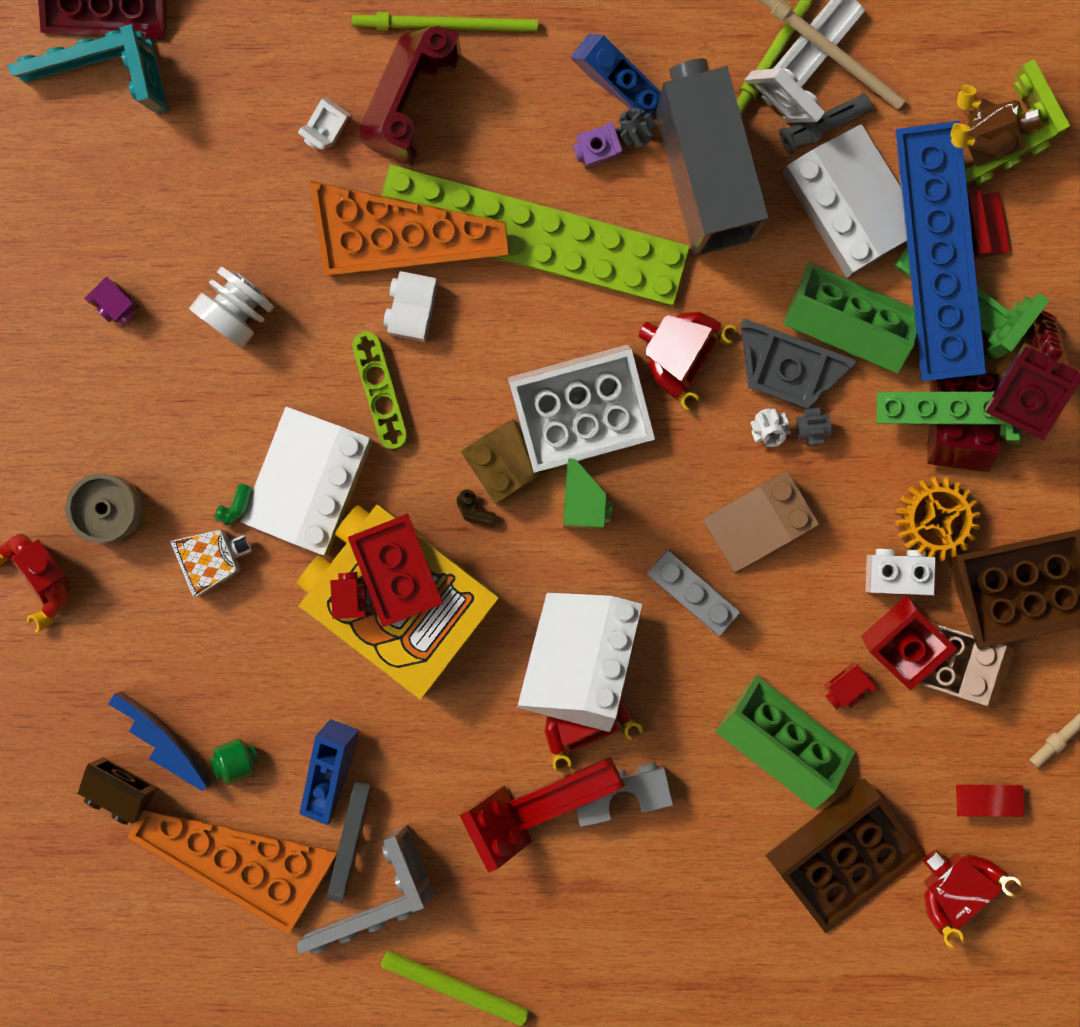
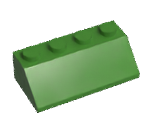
M809 262L802 274L783 322L784 325L791 327L796 332L805 333L819 339L824 344L833 345L854 357L863 358L882 369L891 370L895 373H899L911 352L917 334L913 307Z
M568 458L563 528L600 530L604 527V523L607 524L611 521L612 502L606 501V493L578 461Z
M758 675L752 679L731 706L716 730L718 735L813 809L819 807L836 792L855 753L852 748Z

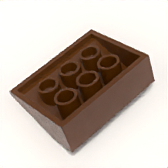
M1080 529L960 554L949 559L956 591L977 649L1080 627Z
M865 778L765 855L825 933L924 857L884 799Z

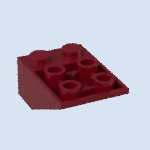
M986 373L936 379L934 392H995L999 385V374ZM929 425L927 464L990 472L999 455V425Z

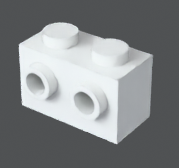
M876 549V555H867L865 592L934 595L935 557H926V551L918 554L919 550H907V556H895L894 549Z

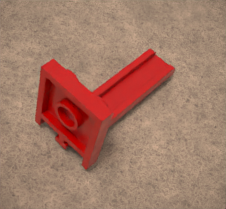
M609 757L512 800L505 786H502L485 796L459 816L489 873L499 869L533 842L527 831L528 828L623 788L625 784L612 758Z

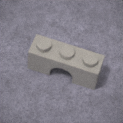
M668 550L660 556L646 573L651 580L680 602L693 616L717 636H720L740 613Z
M650 762L637 766L638 771L626 774L625 769L618 770L625 786L616 792L576 808L580 827L611 820L609 802L616 793L622 791L630 792L638 798L642 813L673 806L664 767L662 765L656 766V762Z

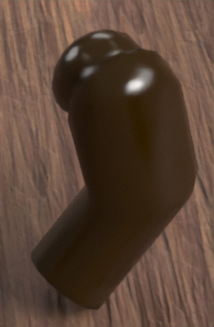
M470 489L462 490L457 497V506L464 520L493 528L496 513L481 510L475 498V493Z

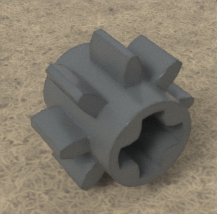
M631 108L621 114L618 120L621 127L615 129L621 142H625L626 146L632 144L633 147L638 148L651 141L653 133L650 129L656 127V123L650 113L647 114L645 109L640 111L638 108Z
M820 408L803 410L804 416L796 418L798 439L807 440V447L824 444V438L831 437L832 432L829 414H821Z

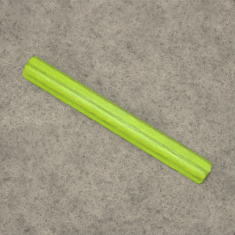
M387 951L381 962L383 969L515 1025L523 1026L528 1017V1010L394 952Z

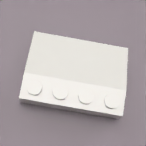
M862 124L811 150L788 164L782 172L846 278L906 242L901 187Z
M628 345L507 377L534 473L567 464L568 458L578 461L655 440L633 352Z
M285 407L241 523L323 556H328L336 537L335 532L341 524L373 440L349 429Z
M547 593L517 708L610 732L616 719L642 604L614 596Z

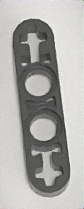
M355 781L328 889L327 900L343 903L370 794V783Z

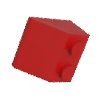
M908 595L903 597L861 635L868 651L910 691L957 650V647L931 617Z

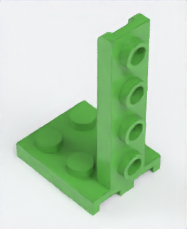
M906 247L893 267L910 279ZM977 287L981 331L989 338L988 341L990 342L984 350V354L994 360L1012 352L1050 300L1041 293H1038L1031 298L1026 296L1021 302L1017 301L1010 310H1007Z
M877 392V424L1001 425V436L1006 438L1009 446H1021L1022 443L1021 429L985 413V407L994 392Z

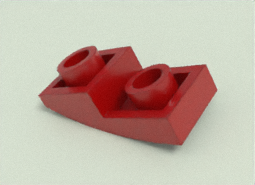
M956 785L957 817H1025L1023 785Z

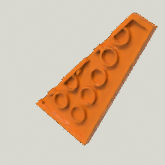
M310 182L324 276L510 254L505 221L326 183Z

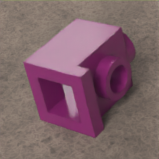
M107 276L84 298L95 307L99 304L100 306L96 310L109 323L114 319L122 327L127 326L136 317L135 311L139 308Z

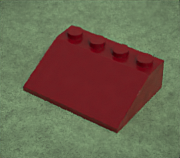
M38 0L41 33L105 36L107 32L120 30L119 27L132 24L135 32L141 31L144 33L145 38H165L167 0Z

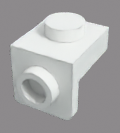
M324 97L320 100L307 125L302 126L298 133L305 138L304 141L310 147L317 150H325L334 146L351 114L327 97Z

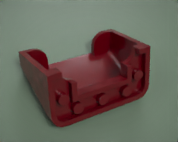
M435 26L407 32L400 37L360 125L359 134L365 146L412 167L418 154L417 150L411 146L415 130L411 119L402 114L420 71L435 76L442 67L450 66L456 68L461 57L458 33L444 27Z

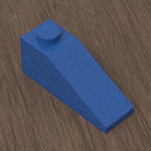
M330 719L317 733L299 814L327 825L330 823L354 755L359 729Z

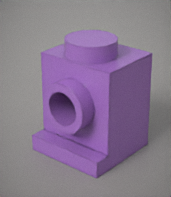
M613 122L578 134L576 136L577 143L573 144L577 162L583 161L586 170L619 159L622 155V149ZM599 140L602 143V147L597 150L593 149L590 145L591 142Z

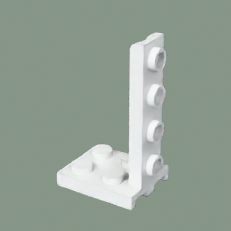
M830 0L810 25L837 45L865 9L856 0ZM801 35L773 69L751 71L744 81L747 84H753L763 94L761 98L769 106L774 105L784 115L782 119L786 123L817 122L825 112L818 105V98L811 92L804 91L801 87L828 55Z

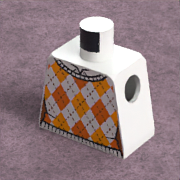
M216 530L171 541L193 597H200L239 573L241 567L237 558L252 552L250 542L245 534L229 541L225 530Z

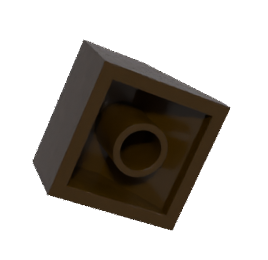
M102 757L88 763L77 794L85 798L84 803L98 810L102 807L112 813L111 817L114 820L128 825L129 822L131 824L136 823L142 811L148 806L157 786Z

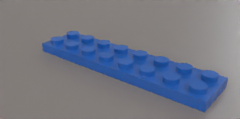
M960 121L895 129L921 381L986 374L963 148L955 147L951 142L950 136L953 124L960 123Z

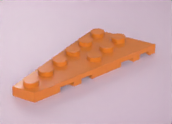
M149 809L142 811L127 836L128 839L288 935L338 852Z

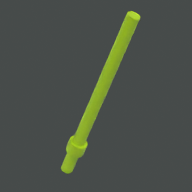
M799 0L793 12L803 19L814 0ZM785 22L756 70L772 68L794 33L795 29ZM746 82L740 88L741 94L737 99L741 116L752 99L755 100L760 93L753 84H747Z
M377 12V15L352 14V27L377 28V31H390V28L425 29L440 26L449 30L538 32V19L390 15V12Z

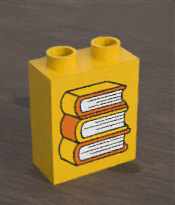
M378 504L370 513L361 506L356 505L335 532V535L346 544L332 563L319 554L298 579L296 585L308 593L298 606L421 700L500 597L416 533L444 604L382 628L347 537L397 517ZM357 572L360 585L365 584L366 604H361V610H368V616L332 619L330 580H338V573Z

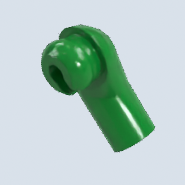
M238 484L230 507L218 506L214 519L217 522H223V525H232L245 513L253 488L245 484Z

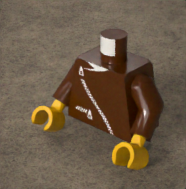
M962 85L957 97L958 107L964 110L973 107L976 109L970 112L968 126L961 123L953 124L950 136L951 142L955 147L964 148L968 145L977 167L1024 149L1027 144L1028 132L1043 128L1044 120L1040 109L1024 113L1020 102L1017 100L1001 104H995L984 98L979 100L975 98L977 93L975 87Z

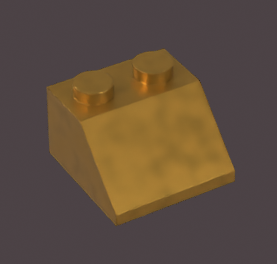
M514 419L487 433L460 451L496 505L548 471L546 469L533 472L523 433Z

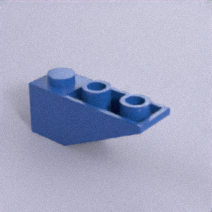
M588 34L570 58L592 80L629 109L638 108L640 111L645 109L646 113H650L652 116L657 110L661 91L604 35Z

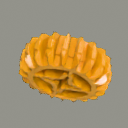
M931 477L929 486L924 480L918 481L919 491L913 486L909 487L907 491L912 498L901 496L899 499L901 503L906 505V508H896L895 510L897 514L904 515L903 520L895 521L896 526L904 525L905 527L904 531L898 533V537L909 536L910 538L904 546L911 548L916 544L915 550H919L918 554H922L926 550V557H934L936 553L939 561L946 560V551L951 558L958 555L956 547L962 552L967 551L968 546L964 539L974 542L976 537L969 532L970 530H980V525L972 523V518L981 517L980 512H971V507H975L978 504L977 500L966 501L971 491L967 489L958 493L961 483L955 482L950 488V479L947 477L941 480L940 486L937 477ZM932 493H939L949 497L956 506L947 509L942 507L938 500H934ZM923 499L925 502L923 504L925 514L920 521L915 523V510ZM950 513L949 515L943 517V519L939 521L940 528L939 524L925 525L926 523L932 521V519L936 517V514ZM960 516L959 530L952 539L950 536L953 534L951 522L954 518ZM931 529L935 532L937 538H941L943 544H931L924 540L919 532Z

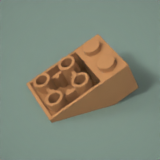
M938 625L957 647V650L919 684L997 709L1015 649L1003 644L977 649L973 635Z

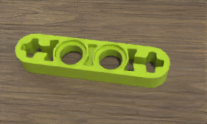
M361 332L354 338L352 347L376 431L383 446L387 449L398 450L407 441V430L382 345L378 337L373 333ZM367 338L370 343L375 342V346L371 348V353L374 359L380 356V362L375 361L365 366L362 365V361H368L364 350L359 351L358 348L363 345V339ZM376 367L381 368L384 372V380L378 385L370 384L367 380L368 371ZM382 397L390 398L393 402L392 411L385 415L379 414L375 406L378 399ZM397 415L398 421H392L395 431H401L402 436L397 438L398 443L393 444L390 440H385V435L389 434L387 424L385 423L380 426L379 421L390 420Z

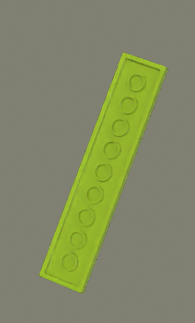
M389 165L382 196L505 221L510 254L490 258L673 307L689 245L399 166Z

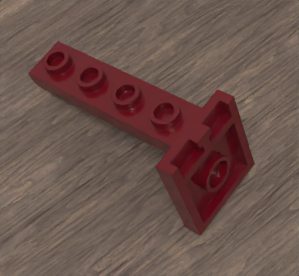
M1044 310L1041 311L1027 330L1029 344L1024 342L985 407V413L1043 441L1080 383V369L1068 363L1059 324L1056 321L1057 318Z

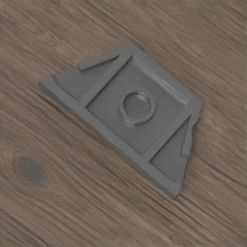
M743 318L741 322L747 387L800 408L808 409L856 363L855 359Z

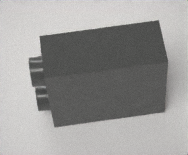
M704 58L680 63L669 70L672 81L663 83L655 115L692 252L695 257L754 241L769 217L728 66L710 70L707 59Z

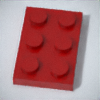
M408 513L347 537L382 628L444 604Z

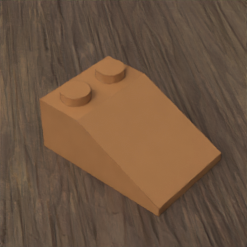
M787 470L702 519L734 573L819 525Z

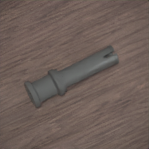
M862 93L826 111L817 122H800L788 129L783 127L779 129L781 143L787 153L791 155L796 152V148L809 142H818L822 134L867 112H871L873 109L871 101L866 93Z

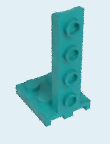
M132 24L119 27L120 30L107 32L104 38L97 40L82 39L77 41L75 46L68 48L53 47L46 51L47 54L22 56L17 59V62L7 65L11 75L19 77L21 81L27 83L122 56L126 69L130 70L132 81L129 82V90L133 99L157 115L169 112L153 42L151 39L145 40L144 33L141 31L135 32Z

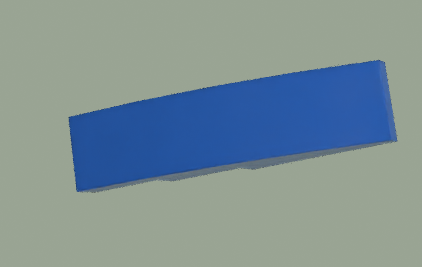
M122 691L114 693L108 705L135 720L128 732L155 747L149 759L201 791L209 788L212 782L192 753L178 737L148 709Z

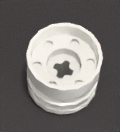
M221 266L216 273L227 281L224 287L211 279L209 284L218 293L217 296L212 298L207 294L200 293L188 309L243 349L254 334L253 330L245 322L247 318L250 317L262 323L265 319L255 312L254 309L259 305L270 313L274 306L254 284L239 273L226 270Z

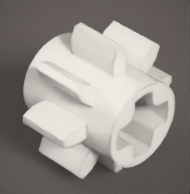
M775 408L761 410L755 416V421L750 422L755 442L759 443L763 440L766 447H775L782 444L786 439V435L791 433L786 413L778 415Z

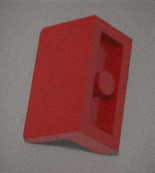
M981 191L967 193L974 259L1008 253L1010 248L1000 193L981 194Z

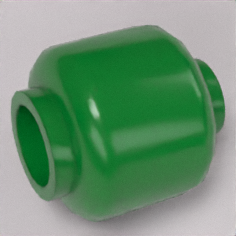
M239 738L215 747L213 757L209 758L217 780H223L228 785L251 777L255 771L254 763L259 761L253 745L246 746L244 741Z

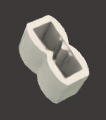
M400 271L398 279H392L389 295L394 297L392 309H386L383 327H388L387 333L390 336L426 343L438 287L437 278Z

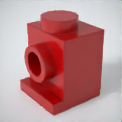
M338 573V580H330L332 619L367 617L368 610H361V604H366L365 584L360 585L358 573Z
M851 663L824 685L828 691L825 698L835 710H838L840 707L844 708L846 705L850 708L855 706L865 697L863 694L865 690L871 693L877 690L859 665Z

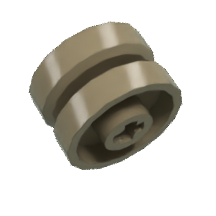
M98 473L86 476L75 483L67 495L65 512L69 525L77 535L86 541L111 544L124 541L136 532L142 523L144 506L142 496L132 483L121 477ZM103 504H106L108 507L106 513L101 510Z

